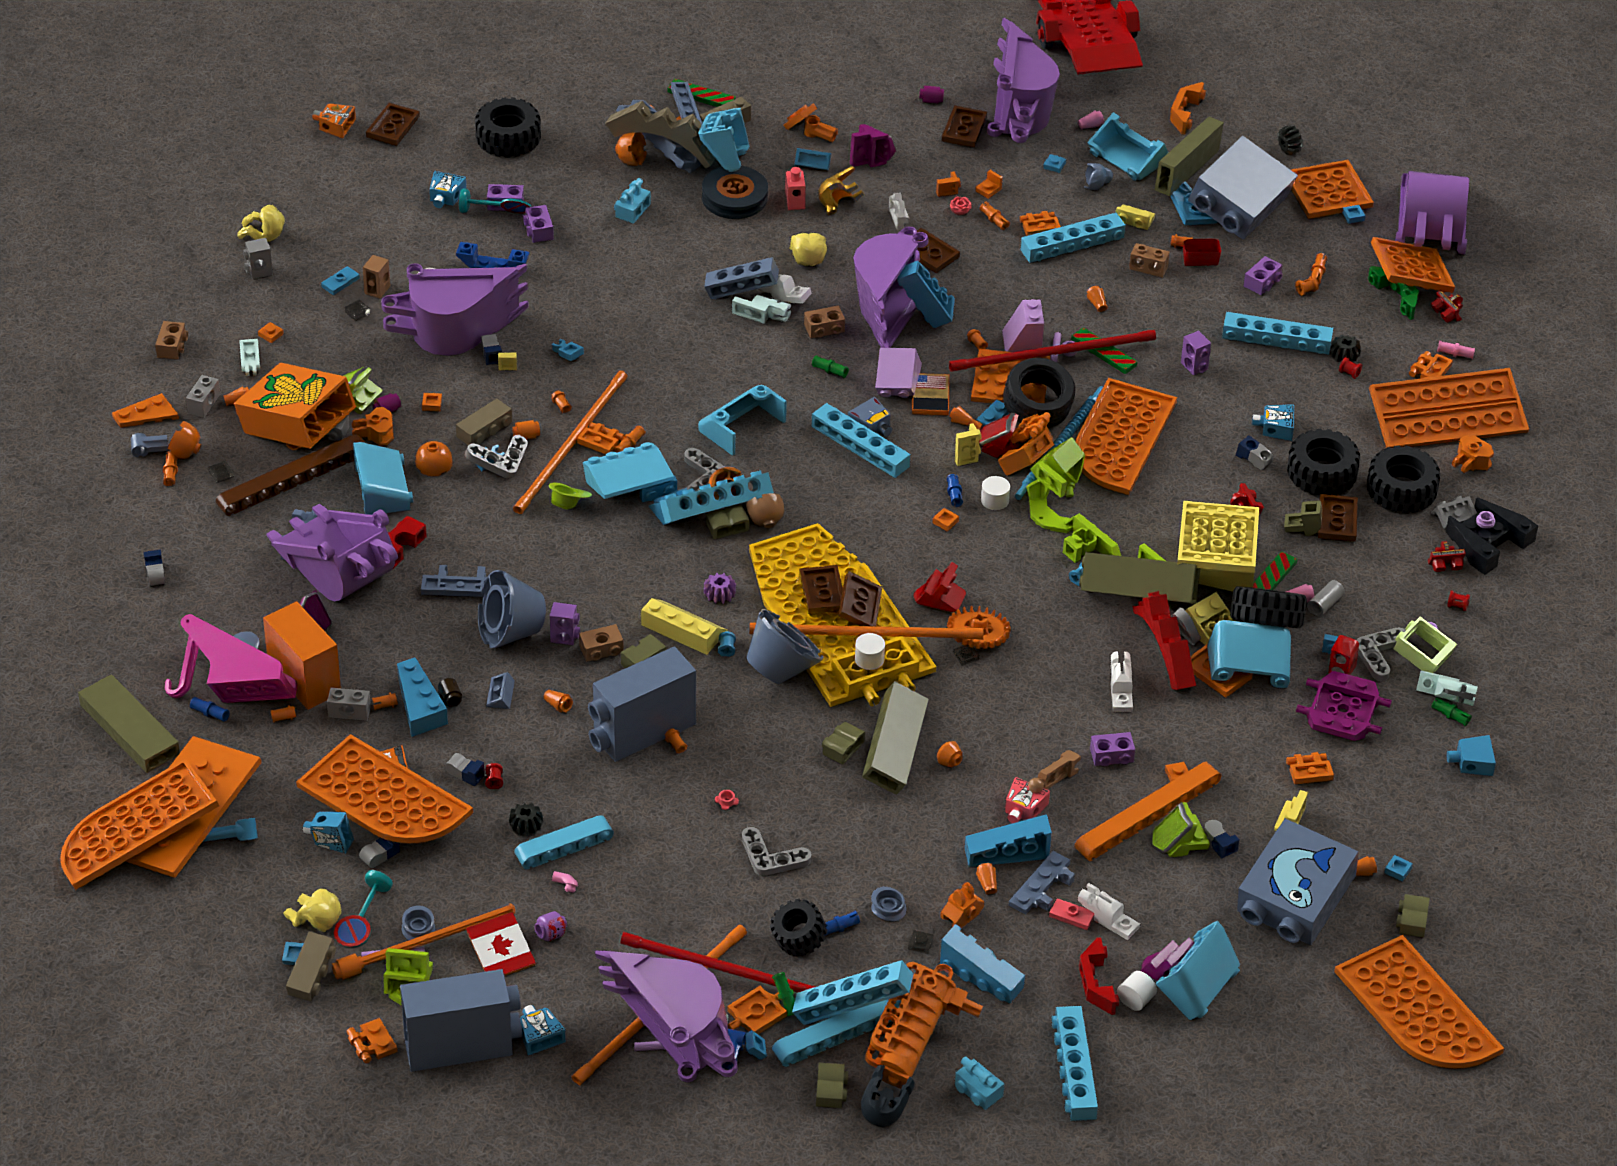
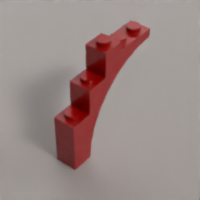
M1159 591L1148 593V597L1142 598L1143 600L1138 601V605L1132 606L1133 612L1142 617L1152 630L1166 664L1171 688L1178 690L1196 686L1187 639L1181 640L1177 617H1171L1167 595L1160 594Z

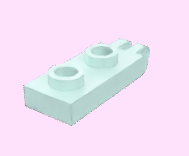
M258 339L240 340L242 372H246V376H250L249 371H253V376L257 375V370H260Z

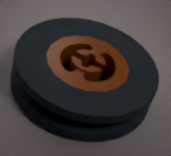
M741 166L739 170L729 172L723 167H719L709 172L703 180L702 202L711 213L727 219L748 218L759 213L767 204V180L761 173L752 168Z

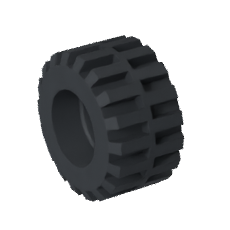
M795 899V902L790 900L787 901L786 905L782 904L779 906V911L776 910L774 912L775 917L771 918L772 924L770 929L779 947L786 954L790 955L792 953L793 956L797 957L799 954L805 956L807 952L813 953L815 948L821 946L820 942L825 941L824 935L827 934V926L814 903H809L805 899L802 902L800 899ZM806 924L801 930L791 932L797 925Z

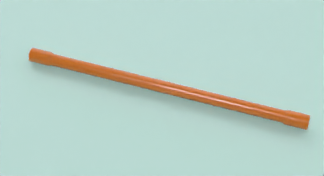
M618 371L609 386L526 493L514 505V512L522 514L537 492L575 445L577 437L586 427H589L590 423L599 414L612 395L627 379V374L624 371Z
M750 623V634L754 633L756 623ZM793 625L804 635L860 636L866 633H874L879 636L965 638L983 640L984 628Z
M738 925L706 956L718 959L730 947L739 942L747 934V930L742 925ZM639 1017L587 1064H584L571 1076L572 1080L580 1086L599 1066L645 1026Z

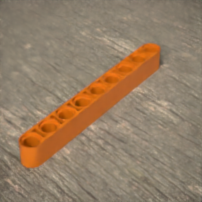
M1208 762L1199 764L1082 835L1076 841L1075 849L1088 861H1092V858H1097L1107 852L1108 848L1112 849L1122 843L1123 839L1126 840L1138 833V830H1143L1153 824L1154 820L1158 821L1166 816L1167 812H1171L1179 803H1187L1197 797L1198 793L1202 794L1213 787V784H1218L1222 774Z

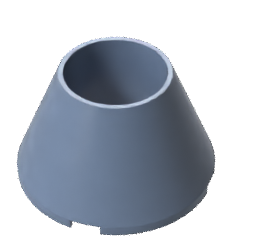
M502 570L491 572L481 590V593H484L482 604H478V626L484 644H488L489 648H498L537 634L543 627L546 615V604L543 594Z
M762 609L759 612L746 657L748 662L760 674L776 684H781L823 660V656L819 657L818 655L820 650L800 630L789 622L785 624L778 620L779 615Z

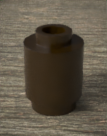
M453 678L443 679L438 684V690L443 702L449 707L458 706L462 701V693L456 680Z

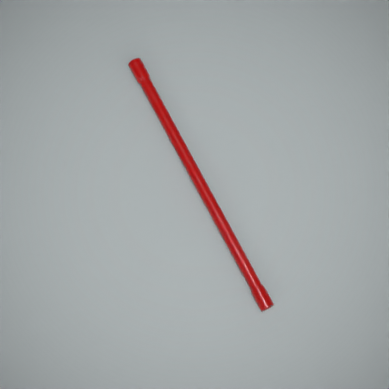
M1148 330L1128 335L972 359L949 361V369L953 372L973 367L1102 347L1156 340L1155 330Z
M623 932L620 944L637 949L641 948L680 960H687L708 968L776 986L772 979L773 975L644 939L641 936ZM787 979L790 989L797 993L815 988V986Z

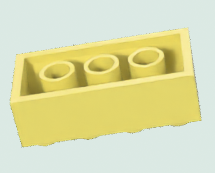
M651 598L641 609L642 626L706 655L719 642L720 633L728 631L663 600Z

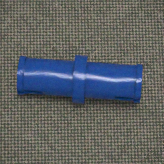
M950 474L947 476V492L951 497L952 506L959 507L963 504L962 487L959 485L958 476Z
M194 697L190 702L191 709L202 712L207 717L212 716L223 722L229 718L230 711L217 706L212 701L207 702Z
M853 911L841 917L835 916L833 920L825 922L827 926L826 935L837 931L840 933L847 927L860 924L857 912Z

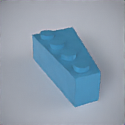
M918 260L907 264L897 277V281L906 290L907 296L914 301L916 308L922 312L926 322L930 323L933 328L952 322L955 298L952 295L948 296L946 294L947 289L945 287H939L938 280L935 277L930 278V272Z
M414 657L397 663L398 681L411 737L447 725V708L417 659Z
M1047 814L965 836V853L969 867L979 866L983 863L994 865L1046 859L1050 855L1052 833Z
M955 924L942 938L940 964L949 965L954 974L960 976L966 982L969 981L977 985L980 990L988 991L995 995L997 999L1011 1003L1024 988L1025 975L1004 959L999 961L992 950L988 947L984 950L975 943L977 939L971 935L968 937L960 932L962 928Z

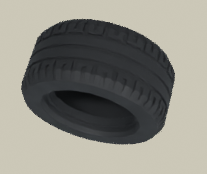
M1045 358L1023 360L1016 364L1008 375L1003 392L1004 405L1009 414L1016 413L1019 415L1017 419L1019 423L1027 417L1035 414L1043 415L1045 412H1048L1051 417L1047 427L1050 428L1058 425L1068 416L1075 397V383L1071 374L1055 361ZM1030 383L1043 384L1051 388L1058 399L1047 404L1037 403L1028 399L1023 394L1021 387Z

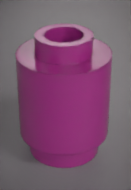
M925 85L923 89L920 88L919 99H922V102L936 104L943 102L944 89Z
M390 393L374 399L372 407L373 410L376 407H384L390 412H394L401 407V401L396 393Z

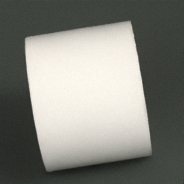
M999 476L986 478L982 483L981 503L983 506L990 510H1001L1009 504L1010 483L1005 478Z
M874 633L860 635L855 643L856 664L866 670H874L881 667L885 656L884 639Z
M1134 971L1118 987L1117 994L1123 1004L1134 1011H1139L1157 994V987L1147 974L1141 971Z

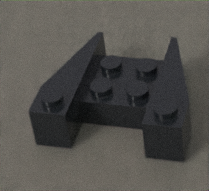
M1478 497L1475 500L1474 507L1477 511L1475 515L1463 523H1460L1451 515L1448 517L1446 533L1452 541H1455L1459 549H1465V556L1469 564L1484 575L1498 566L1500 551L1496 549L1498 546L1510 540L1521 549H1524L1535 542L1538 525L1524 515ZM1483 511H1489L1494 515L1495 525L1491 528H1482L1476 523L1477 516Z

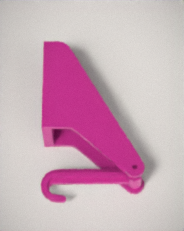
M192 614L185 615L181 619V626L188 633L189 637L178 688L171 690V680L167 679L165 681V691L170 697H182L190 690L199 648L210 661L207 685L222 702L232 703L296 697L297 683L294 678L282 672L283 666L279 660Z

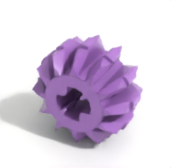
M716 572L715 576L709 575V578L705 579L704 594L707 596L708 601L714 600L715 604L721 601L724 604L725 600L730 602L731 598L735 597L736 583L735 580H732L731 575L726 576L725 573L719 575Z

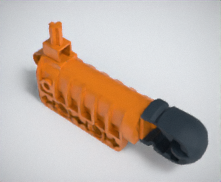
M916 962L907 963L906 965L910 970H916L912 978L910 993L889 999L876 1025L865 1055L866 1062L875 1067V1070L861 1100L864 1118L875 1126H890L902 1115L909 1100V1095L915 1087L912 1076L940 1015H944L945 1011L959 1015L962 1010L979 1017L982 1011V1005L966 999L967 991L956 987V984L951 980L953 970L947 964H939L935 970H932ZM939 971L947 972L949 977L939 973ZM897 1000L901 1001L899 1008L895 1007ZM889 1020L893 1021L891 1028L887 1027ZM881 1034H885L884 1042L879 1041ZM878 1050L879 1054L875 1060L872 1058V1055ZM881 1081L900 1088L899 1096L894 1097V1091L887 1087L878 1091ZM876 1095L880 1097L879 1100H875ZM889 1102H893L892 1107L889 1106Z

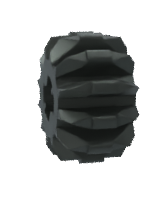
M1294 125L1279 129L1277 140L1281 150L1289 155L1301 151L1303 139L1299 129H1296Z
M1341 334L1340 337H1335L1332 341L1330 349L1332 357H1335L1336 361L1343 360L1345 357L1349 358L1351 362L1352 360L1357 361L1361 354L1359 340H1356L1355 337H1349V334L1347 336Z
M524 802L523 805L516 804L515 808H511L509 823L512 831H517L519 835L525 832L528 836L530 831L536 834L537 829H541L543 814L539 806H534L533 803L527 805Z

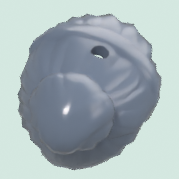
M1097 163L1087 164L1089 166L1086 169L1085 176L1089 187L1084 186V188L1098 190L1104 184L1110 183L1113 178L1112 170L1104 168L1103 165Z

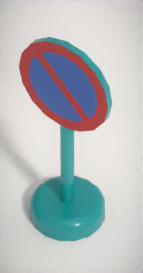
M465 188L461 189L459 195L460 213L468 212L470 203L501 206L503 209L514 213H526L525 208L532 207L529 203L518 199H504L501 202L471 199L470 191Z
M369 870L366 873L365 882L372 889L359 915L346 916L335 925L334 937L340 945L350 948L359 947L369 939L371 934L370 924L363 917L376 891L388 892L393 886L392 880L384 873L375 870Z

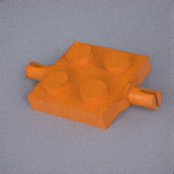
M758 986L728 1005L727 1011L735 1018V1020L728 1024V1029L735 1030L741 1026L748 1032L753 1030L755 1033L760 1034L787 1017V1010L780 1005L779 1001L781 999L777 996L779 993L773 995L761 986Z

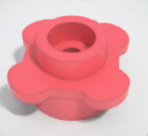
M723 790L719 793V796L715 797V802L719 803L723 810H728L729 807L737 805L739 799L735 798L733 791Z

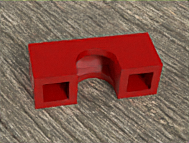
M408 515L391 532H388L392 545L398 554V559L395 560L393 569L404 559L403 546L401 545H410L416 548L427 537L426 524Z

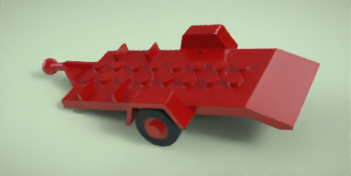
M1038 0L1043 10L1038 11L1036 24H1039L1038 38L1042 48H1052L1054 41L1062 40L1071 55L1077 74L1143 67L1138 47L1134 40L1137 37V32L1140 31L1139 11L1132 0L1118 2L1116 10L1111 4V0Z

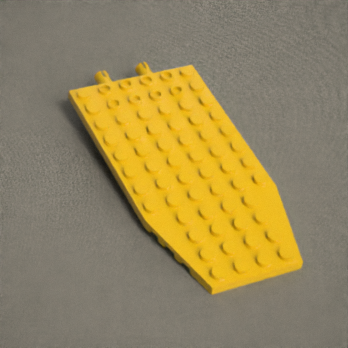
M818 523L749 545V552L763 604L767 610L779 615L778 620L785 624L789 622L792 625L858 626L839 617V611L808 614L799 576V569L837 565L842 587L848 571L881 586L870 568L864 562L860 563L856 555L846 551L845 546L842 543H837L833 536ZM882 588L876 626L909 627ZM805 635L820 650L819 657L823 656V660L807 669V672L830 707L862 696L866 698L870 706H874V704L876 706L881 700L876 692L889 688L894 681L915 691L916 686L911 680L936 672V665L917 637L881 636L885 641L884 663L877 669L866 670L860 668L855 662V643L859 636Z

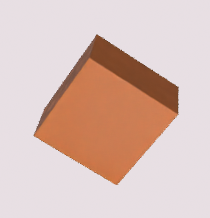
M297 601L263 617L267 654L279 660L283 666L282 672L296 681V698L307 710L327 701L330 688H341L337 644Z

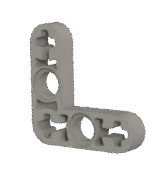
M521 435L513 436L504 457L472 443L468 445L464 455L470 462L504 478H511L520 464L528 442ZM517 443L520 444V447L518 449L515 448ZM509 454L515 455L517 459H512ZM487 458L494 460L495 463L488 462ZM507 465H511L509 470L506 469Z
M696 448L687 449L684 453L685 462L704 474L687 486V490L693 488L695 491H699V486H703V483L708 482L716 470L725 466ZM703 464L711 465L710 467H702Z
M1169 607L1171 617H1177L1180 634L1192 645H1195L1201 637L1190 615L1183 608H1179L1174 612Z
M1400 627L1357 639L1359 643L1358 655L1372 677L1377 681L1387 680L1390 674V667L1380 651L1394 648L1397 643L1395 641L1396 635L1401 631L1405 632V629ZM1382 639L1385 640L1386 643L1382 644L1377 642V640ZM1374 657L1377 661H1370L1368 658Z
M748 827L742 832V842L755 873L760 876L806 867L811 863V852L807 848L802 847L769 854L757 828ZM748 835H751L752 837H754V842H753V843H752V840H751L750 836H748ZM755 849H759L762 851V853L754 854L752 853V851ZM761 860H762V863H763V865L765 866V868H763L762 866H760V861H761ZM786 860L788 863L785 865H781L778 863V861Z

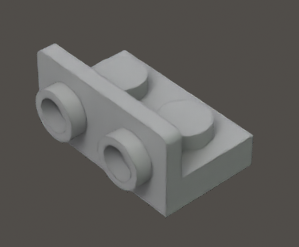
M1459 496L1452 499V502L1446 503V501L1435 505L1436 508L1431 513L1432 515H1438L1443 529L1447 527L1450 515L1460 523H1463L1477 513L1470 496L1464 498Z

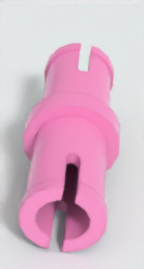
M1439 341L1437 352L1452 354L1453 357L1461 356L1473 359L1475 348L1461 346L1459 343L1451 344Z

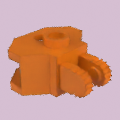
M376 407L370 414H366V418L354 419L351 423L353 435L358 434L361 438L367 437L368 441L372 440L379 446H387L394 439L392 412L384 407Z
M1464 435L1460 438L1458 455L1453 459L1452 466L1458 467L1462 464L1461 471L1464 473L1469 470L1474 471L1475 469L1488 470L1492 467L1490 458L1494 456V452L1490 444L1477 436Z
M966 882L961 889H956L950 895L947 904L941 911L940 917L943 920H952V927L957 924L963 928L979 915L984 907V901L974 894L973 886Z

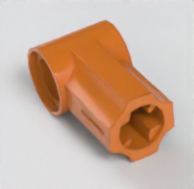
M809 115L805 118V136H817L830 142L836 139L838 134L837 128L820 122V118L815 115Z

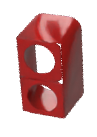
M1218 239L1184 240L1183 258L1185 266L1219 264L1221 247Z
M1344 635L1338 636L1331 649L1328 673L1332 672L1333 667H1339L1344 671V674L1351 675L1357 665L1359 650L1357 640ZM1336 654L1344 656L1346 663H1337Z

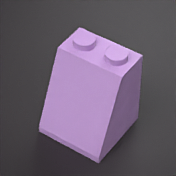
M1022 300L1002 330L1005 351L1017 352L1042 348L1044 320L1041 300Z
M880 348L875 387L878 395L883 397L894 395L903 398L914 395L922 365L916 348Z

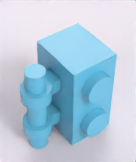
M641 178L633 181L630 184V188L622 193L620 200L616 201L614 205L615 217L634 224L650 206L651 191L641 188L643 183Z
M964 1057L961 1060V1064L964 1066L955 1073V1086L960 1093H965L976 1106L980 1105L985 1110L1003 1097L1004 1083L975 1059L970 1060Z

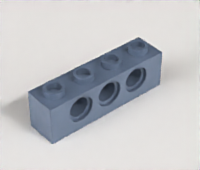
M773 257L706 273L704 287L710 299H716L776 285L779 269Z

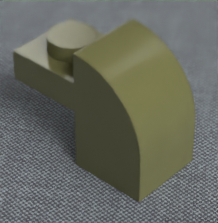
M1321 501L1302 502L1301 513L1285 514V532L1304 531L1305 536L1317 533L1322 524L1323 510Z

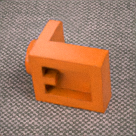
M989 170L987 171V179L977 185L975 191L989 199L1002 190L1003 177Z
M954 171L951 172L950 178L937 180L936 193L938 197L958 194L961 181Z

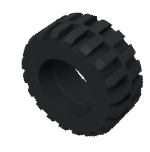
M506 97L499 100L494 99L492 102L485 103L484 107L482 106L475 116L476 141L483 150H486L489 154L494 153L497 157L501 155L505 156V158H510V156L519 157L522 153L525 155L529 150L535 149L540 142V114L531 103H526L523 99L517 100L514 97H511V99H506Z
M1331 429L1309 430L1294 439L1290 446L1287 465L1288 476L1295 486H1300V489L1304 492L1309 491L1311 495L1342 494L1346 492V489L1349 490L1357 480L1360 451L1354 441H1351L1347 435L1343 436L1341 432H1333ZM1322 460L1333 464H1320L1315 461Z
M1400 445L1394 446V448L1388 447L1384 451L1381 450L1371 460L1367 490L1370 497L1374 498V502L1382 504L1381 507L1386 510L1390 508L1392 512L1396 513L1397 511H1402L1404 514H1408V511L1416 513L1419 509L1424 510L1428 508V505L1430 506L1436 499L1441 475L1440 468L1433 457H1430L1425 451L1421 452L1419 448L1415 447L1413 449L1410 446L1400 447ZM1393 477H1406L1414 481H1400Z
M1236 586L1233 590L1230 616L1233 620L1301 628L1304 625L1307 599L1302 594Z

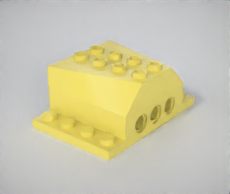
M1183 501L1177 565L1181 563L1196 564L1197 568H1201L1199 584L1228 591H1233L1236 586L1253 588L1259 507Z

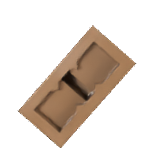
M1136 243L1131 252L1129 269L1163 278L1168 268L1170 252Z
M839 306L804 312V326L810 338L845 332V318Z
M163 321L155 344L157 358L179 359L180 353L184 352V341L188 340V331L185 330V323Z

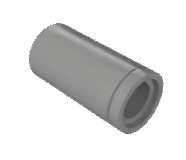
M1331 580L1308 602L1309 612L1317 617H1321L1344 595L1345 590L1342 584L1336 580Z

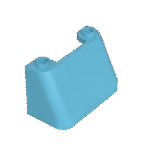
M741 108L708 114L698 132L700 140L725 170L729 172L739 170L741 162L738 156L745 154L750 147Z
M1113 112L1087 142L1090 152L1094 156L1098 157L1099 155L1128 173L1131 179L1135 181L1137 179L1141 180L1158 169L1159 161L1168 154V150L1160 140H1153L1151 142L1131 130L1128 124L1120 123V116Z
M364 442L353 443L354 465L360 480L365 514L372 515L380 509L385 513L410 510V503H413L412 491L408 492L402 466L405 465L403 454H400L399 450Z
M1222 620L1215 624L1207 645L1211 680L1226 681L1233 676L1234 671L1270 675L1271 685L1277 688L1288 687L1291 657V634L1289 629L1230 620Z
M1218 921L1199 930L1193 937L1195 944L1178 965L1170 969V975L1165 978L1162 976L1156 983L1162 992L1189 1020L1203 1017L1208 1012V1005L1227 981L1240 971L1238 968L1240 962L1224 927Z

